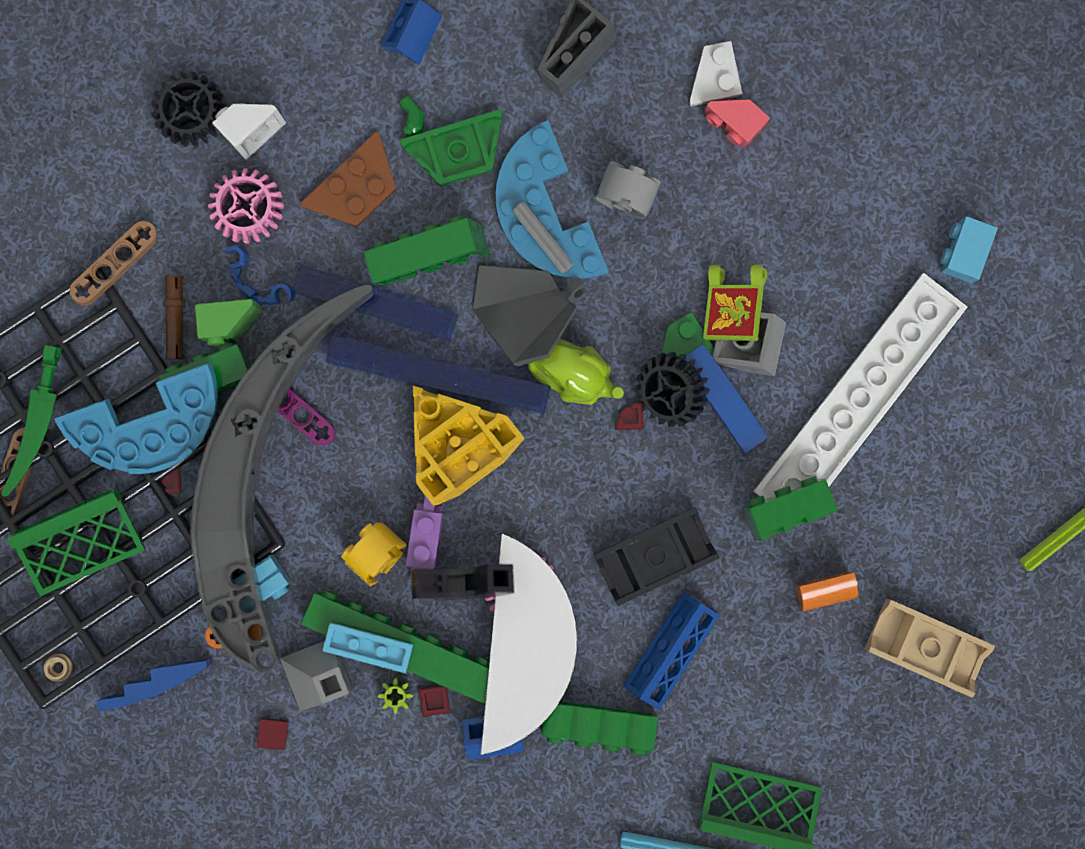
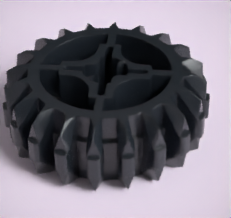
M181 72L179 80L170 75L171 84L167 85L165 82H161L164 90L163 92L154 91L155 96L159 100L151 102V105L157 109L151 115L154 119H157L154 125L157 129H162L161 135L164 138L170 137V141L173 144H177L180 141L183 147H187L189 142L194 147H198L199 138L207 144L209 142L207 134L210 133L213 137H217L218 134L214 130L213 122L216 120L217 113L227 107V103L224 100H220L224 94L221 90H216L217 85L214 81L208 83V78L205 75L198 79V75L195 72H191L188 78L184 72ZM186 90H198L197 93L194 92L190 96L179 94ZM209 99V113L206 119H204L201 112L202 108L206 105L205 101ZM172 100H174L176 110L172 114L173 118L170 120L169 107ZM181 102H183L186 106L193 108V112L197 115V117H195L192 113L185 111V107L181 104ZM190 122H195L199 125L192 129H179L181 125L184 127Z
M675 351L668 354L662 352L657 357L653 356L641 367V373L636 378L640 384L634 390L641 393L636 401L644 402L645 405L642 411L649 410L651 412L649 419L658 417L659 425L667 422L669 427H674L676 424L680 427L688 422H693L697 419V415L699 416L703 413V406L709 401L705 395L709 393L710 389L703 386L708 378L700 376L703 368L699 367L696 369L694 367L695 359L687 362L686 354H680L677 357ZM659 374V377H660V378H658L659 388L657 389V387H656V379H657V375ZM686 390H688L689 392V400L687 406L685 404V400H687L685 396Z

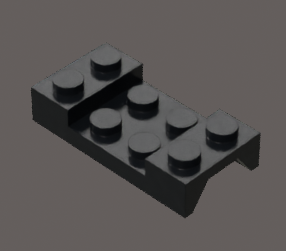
M692 507L664 522L593 554L617 606L719 559V555L711 544L701 523L696 507Z

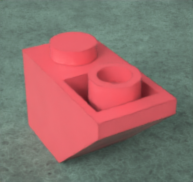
M751 100L710 101L704 111L707 114V121L715 128L720 126L728 133L726 137L735 146L741 145L744 148L766 126L770 119Z

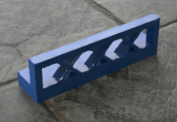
M683 592L623 686L641 700L660 710L720 615ZM703 613H707L708 616L703 624L698 626V621ZM691 638V643L683 650L685 641ZM676 662L673 671L668 673L669 666ZM661 686L655 699L651 698L650 696L655 688Z

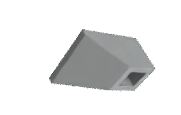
M325 641L280 658L300 711L325 704L347 695L353 690L341 657L322 651Z

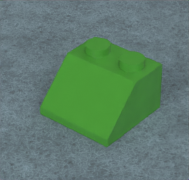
M253 299L195 304L198 339L206 342L207 345H213V348H218L230 342H238L263 312L262 306Z

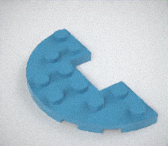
M547 120L525 133L513 145L501 166L496 185V207L501 227L506 238L517 253L539 270L549 271L554 276L572 279L577 277L579 279H589L606 275L609 272L589 221L562 231L543 183L568 173L567 166ZM519 203H526L573 262L570 270L562 274L513 214V209Z
M211 362L157 381L156 384L166 408L122 424L119 423L109 398L54 418L65 438L75 449L79 448L91 457V461L110 470L114 468L127 471L129 474H147L165 470L190 455L208 434L217 407L218 393L215 373Z

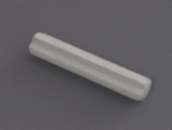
M519 203L513 209V214L562 274L570 270L573 262L526 203Z

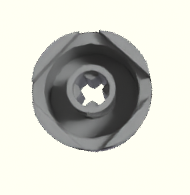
M609 161L598 189L596 200L608 208L612 209L615 207L625 211L628 216L645 219L649 214L661 181L650 176L645 177L646 171L639 167L630 165L629 169H625L623 165Z

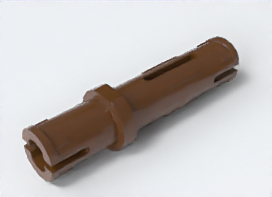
M166 275L165 301H163V307H166V359H184L183 307H186V301H183V276Z

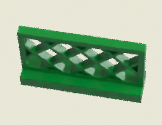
M118 486L16 530L7 538L11 548L16 549L39 596L146 549L121 499L122 494ZM118 508L122 516L119 527L103 522L106 512ZM101 515L100 520L94 518ZM88 521L98 525L93 538L77 533L80 523ZM124 523L126 524L128 530L123 529ZM75 526L74 531L67 530ZM101 526L117 532L112 545L96 540ZM62 533L71 536L67 550L51 545L55 534ZM120 534L131 536L136 547L129 550L116 547ZM49 537L47 543L41 541ZM75 538L91 543L86 556L70 551ZM34 544L45 548L41 560L38 561L29 558L25 548ZM94 545L110 550L106 560L100 562L90 558ZM48 550L64 555L60 568L44 563ZM113 552L120 553V554H118V555L112 557ZM68 556L84 561L81 571L73 573L64 570ZM87 563L93 565L91 567L86 568ZM42 568L58 573L55 582L45 587L39 577ZM61 575L67 576L60 580Z
M711 762L697 830L778 849H813L812 841L822 787ZM717 769L727 771L733 780V783L722 790L719 789L715 782ZM733 773L740 774L743 776L739 779H736ZM747 777L755 778L761 787L750 796H747L740 785V782ZM760 779L770 781V783L764 786ZM775 783L783 785L788 795L775 803L767 789ZM736 785L744 800L731 808L723 793ZM788 786L796 787L797 789L791 792ZM714 787L717 793L712 796V791ZM803 789L813 791L812 804L802 809L794 795ZM764 792L772 806L759 814L750 800ZM720 796L728 811L719 817L709 815L710 802ZM791 798L799 812L786 820L778 806ZM745 803L749 805L755 815L747 823L740 822L734 812ZM775 809L783 823L775 829H770L766 826L762 817ZM810 810V815L808 818L806 812ZM731 814L734 820L725 817ZM800 816L808 824L806 837L796 835L789 825ZM758 820L761 826L752 824ZM786 827L789 833L779 830Z

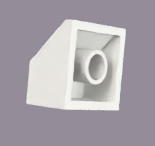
M232 104L229 108L221 109L215 117L216 120L213 122L220 133L245 159H248L286 124L274 105Z

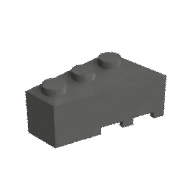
M570 0L565 15H562L559 22L560 26L554 38L551 39L538 68L542 83L560 98H563L617 39L615 25L585 0Z

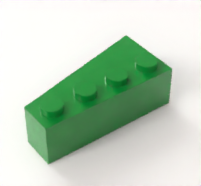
M456 216L448 220L449 224L440 227L439 224L429 225L423 228L422 233L416 235L405 233L397 237L398 241L389 244L388 241L373 244L371 250L364 252L372 283L383 286L418 276L417 270L420 269L422 273L437 271L443 268L442 263L447 262V265L462 264L468 262V256L474 254L481 255V258L491 256L482 224L465 218V216Z

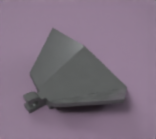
M479 265L473 311L487 329L490 337L499 349L506 354L512 364L521 366L550 356L577 311V306L573 302L586 297V293L583 290L584 284L578 277L569 282L565 290L560 291L549 271Z

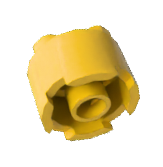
M376 522L374 525L369 523L359 534L361 540L355 546L353 544L350 545L341 556L345 560V564L369 586H373L378 582L375 577L379 573L387 574L403 555L401 549H405L408 546L383 522Z

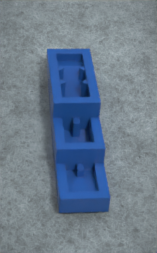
M702 344L688 354L686 361L695 359L694 367L696 369L699 367L703 368L700 376L708 378L703 386L710 389L709 393L705 395L709 399V405L744 454L767 439V435L741 396Z
M212 658L154 667L150 669L151 679L129 682L123 685L124 694L97 700L98 712L128 706L154 697L187 681L213 664Z

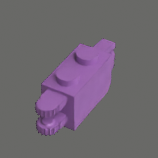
M426 496L424 504L417 503V508L413 513L406 566H410L411 570L436 569L444 517V513H442L443 506L433 507Z

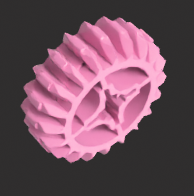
M247 168L242 170V176L236 170H233L232 179L223 175L222 179L225 184L221 186L219 183H215L214 185L219 191L218 194L210 193V198L216 202L208 204V208L215 211L210 215L212 221H217L215 228L218 231L223 230L222 235L226 238L232 235V240L236 243L242 237L243 242L249 244L251 235L256 242H260L261 237L259 233L261 232L266 237H270L271 234L267 228L269 226L275 230L278 228L273 219L282 220L283 218L282 214L276 212V210L284 209V204L277 202L283 197L282 193L274 192L278 187L275 182L269 183L270 177L266 174L260 178L258 170H254L250 176ZM250 185L256 186L260 190L244 194L238 188ZM232 194L234 198L233 206L230 209H228L229 213L226 214V201L229 195ZM239 197L249 203L253 216L241 206L242 201ZM267 198V209L261 219L258 214V208L263 203V199ZM243 218H249L254 223V225L248 227H239L231 224L233 221H239Z

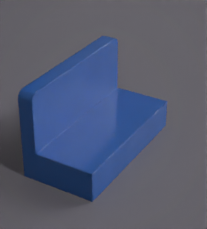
M402 0L381 47L389 52L401 53L412 62L419 64L441 20V14L422 0Z

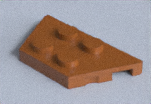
M376 131L310 193L300 205L306 210L317 212L354 227H358L397 190L379 133Z

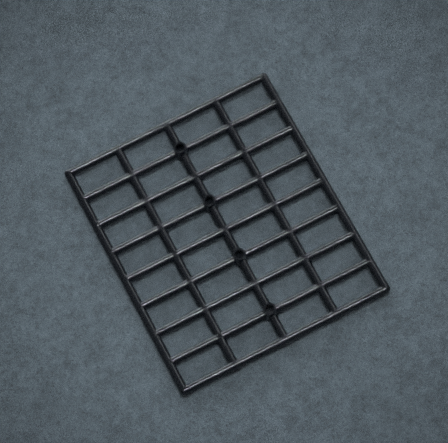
M100 267L96 272L97 278L107 280V276ZM82 273L0 326V339H2L36 316L52 340L47 345L62 348L61 355L75 375L50 391L52 394H57L56 401L80 385L83 386L93 403L105 400L91 378L139 346L156 371L111 400L114 412L156 385V382L159 381L158 376L166 374L165 369L168 368L113 285L104 292L111 303L65 333H60L46 312V309L69 295L70 286ZM117 312L134 337L84 369L68 344ZM44 347L4 373L0 370V390L16 413L0 424V438L22 423L24 426L26 425L29 406H24L12 388V381L43 361ZM210 430L202 443L185 459L165 470L142 474L144 479L121 493V499L125 505L151 488L167 512L138 532L143 542L174 522L190 548L142 580H140L127 559L117 562V566L129 582L128 590L83 620H81L65 594L99 571L46 593L0 624V649L39 708H48L202 603L200 593L198 592L164 615L149 593V590L153 585L194 559L191 527L183 516L193 509L194 495L176 506L160 481L205 451L212 435ZM63 433L50 442L44 437L42 445L29 468L46 458L62 483L13 516L0 498V519L2 520L0 524V537L8 532L11 534L21 529L19 526L21 523L68 492L76 504L87 500L78 485L105 467L93 462L71 476L57 455L58 449L69 441ZM13 466L0 474V487L6 484ZM255 497L254 517L272 542L254 554L255 565H257L268 556L274 555L283 549L285 541ZM114 508L106 512L105 517L116 511L118 508ZM101 515L94 518L100 520ZM85 521L80 523L77 533L81 534L90 527L96 531L98 525ZM75 526L67 530L74 531ZM101 526L98 534L99 539L112 545L114 539L108 530ZM61 533L52 540L51 545L62 547L70 541L71 536ZM130 537L120 545L116 544V547L129 550L136 547L133 538ZM30 545L25 550L29 558L40 561L45 548L40 547L35 550ZM107 549L108 553L97 559V561L102 562L106 560L110 550ZM48 550L47 556L53 553L54 551ZM113 552L112 557H113V556H116V555H118V554H120V553ZM19 561L0 574V587L26 571L22 561ZM42 568L39 577L43 584L47 586L54 583L55 579L50 571ZM240 568L237 569L234 573V580L245 573V571ZM139 597L155 622L105 655L88 629L134 598ZM53 602H56L72 627L22 660L6 634ZM79 636L95 662L45 695L29 669Z

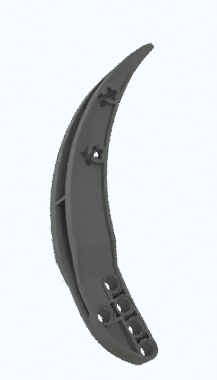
M370 285L357 287L322 304L299 319L271 343L248 370L227 401L209 439L199 470L192 511L191 538L198 588L204 613L212 633L221 646L234 659L260 673H267L273 670L280 662L279 649L263 601L254 560V505L261 457L273 420L278 412L277 410L296 376L327 336L352 312L373 297L374 291ZM294 349L292 357L288 358L287 356L290 355L289 350ZM256 418L257 422L253 424L252 419ZM243 423V427H239L238 424ZM253 424L254 429L247 427ZM239 568L243 569L247 574L246 582L242 585L237 584L234 580V573ZM246 596L252 597L255 601V609L252 612H248L242 607V601ZM218 605H222L227 609L228 615L224 621L218 620L215 616V608ZM253 624H260L263 627L264 635L261 639L252 637L250 629ZM262 651L271 654L273 661L270 666H263L259 662V654Z

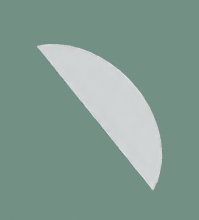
M502 534L499 564H513L514 593L496 597L481 754L494 752L518 742L537 729L548 718L565 693L576 657L577 634L575 619L567 593L560 580L540 556L524 544Z

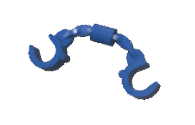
M231 246L225 251H238L240 254L239 262L228 264V266L230 267V274L234 277L235 285L245 297L253 299L257 303L266 302L268 305L280 304L279 292L284 288L287 291V301H294L296 293L289 284L272 285L270 287L271 294L267 295L266 298L257 296L258 292L247 283L243 284V281L240 279L241 268L249 266L248 252L245 248L239 246Z

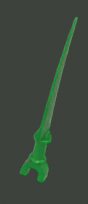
M44 346L43 363H41L43 370L40 384L36 386L39 389H30L26 425L15 463L1 493L4 497L9 496L31 466L48 430L57 394L50 393V390H53L51 384L54 370L58 368L57 363L60 359L62 348Z

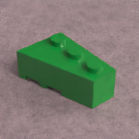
M813 476L800 481L801 487L791 490L790 486L775 490V496L765 500L762 495L748 500L749 506L742 508L753 539L765 541L770 539L769 536L782 531L783 533L790 531L793 527L837 512L838 510L826 479L817 480V477Z

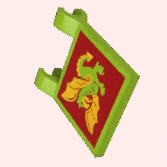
M711 265L708 271L709 291L703 339L758 341L763 288L767 279V270L762 265H752L750 271L751 285H722L725 279V270L719 265Z

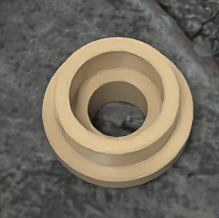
M53 654L44 663L46 677L54 682L66 680L73 671V663L65 654ZM57 662L63 665L61 673H57L54 670V665Z

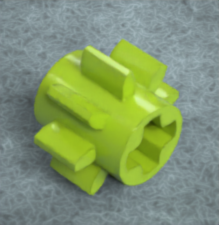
M395 677L392 685L388 682L382 684L386 692L380 693L378 698H384L385 700L383 709H386L388 706L392 707L394 714H397L401 705L405 709L409 708L410 705L406 699L414 696V693L407 692L406 688L410 683L409 681L402 685L399 684L398 677ZM394 689H398V694H403V697L398 702H394V697H389V694Z

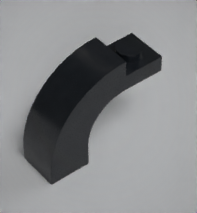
M484 564L464 569L411 570L412 599L466 600L514 593L513 564Z

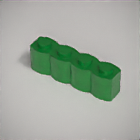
M559 701L556 708L543 722L541 736L547 737V742L563 744V740L575 741L574 745L589 748L591 743L602 744V749L619 751V747L630 748V753L647 755V751H654L658 716L653 713Z

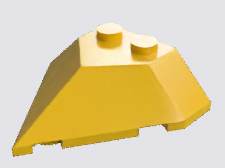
M413 386L416 484L433 507L460 496L503 464L524 440L523 435L506 415L495 414L483 410L481 407L441 394L437 395L425 391L423 388Z

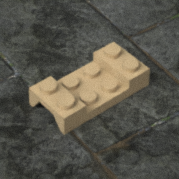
M885 599L864 650L973 698L975 695V680L984 659L993 652L995 646L893 600Z

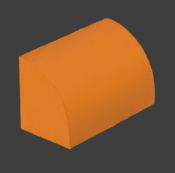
M850 571L795 584L801 612L858 597L856 576L854 572Z

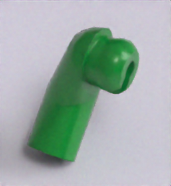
M406 96L400 101L399 105L408 115L403 132L407 137L421 133L425 117L410 96Z

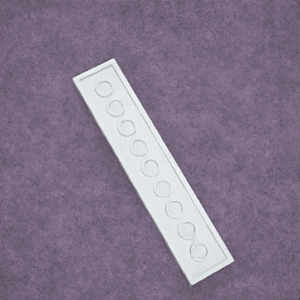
M921 274L753 492L758 496L763 495L766 500L775 496V490L790 486L791 490L801 487L800 481L816 476L817 480L826 479L828 486H830L967 309V306L926 274Z

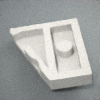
M731 41L704 46L689 101L690 107L709 103L710 101H720L742 96Z

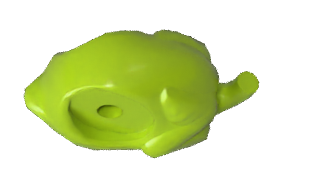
M560 338L548 358L528 363L532 376L543 385L559 393L561 400L565 402L592 405L598 398L619 399L624 394L622 388L617 387L611 382L609 378L611 367L592 346L579 347Z

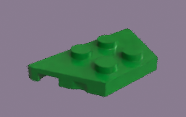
M498 109L400 139L399 141L402 148L440 187L493 171L502 111Z

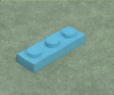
M331 622L322 651L406 673L414 644Z

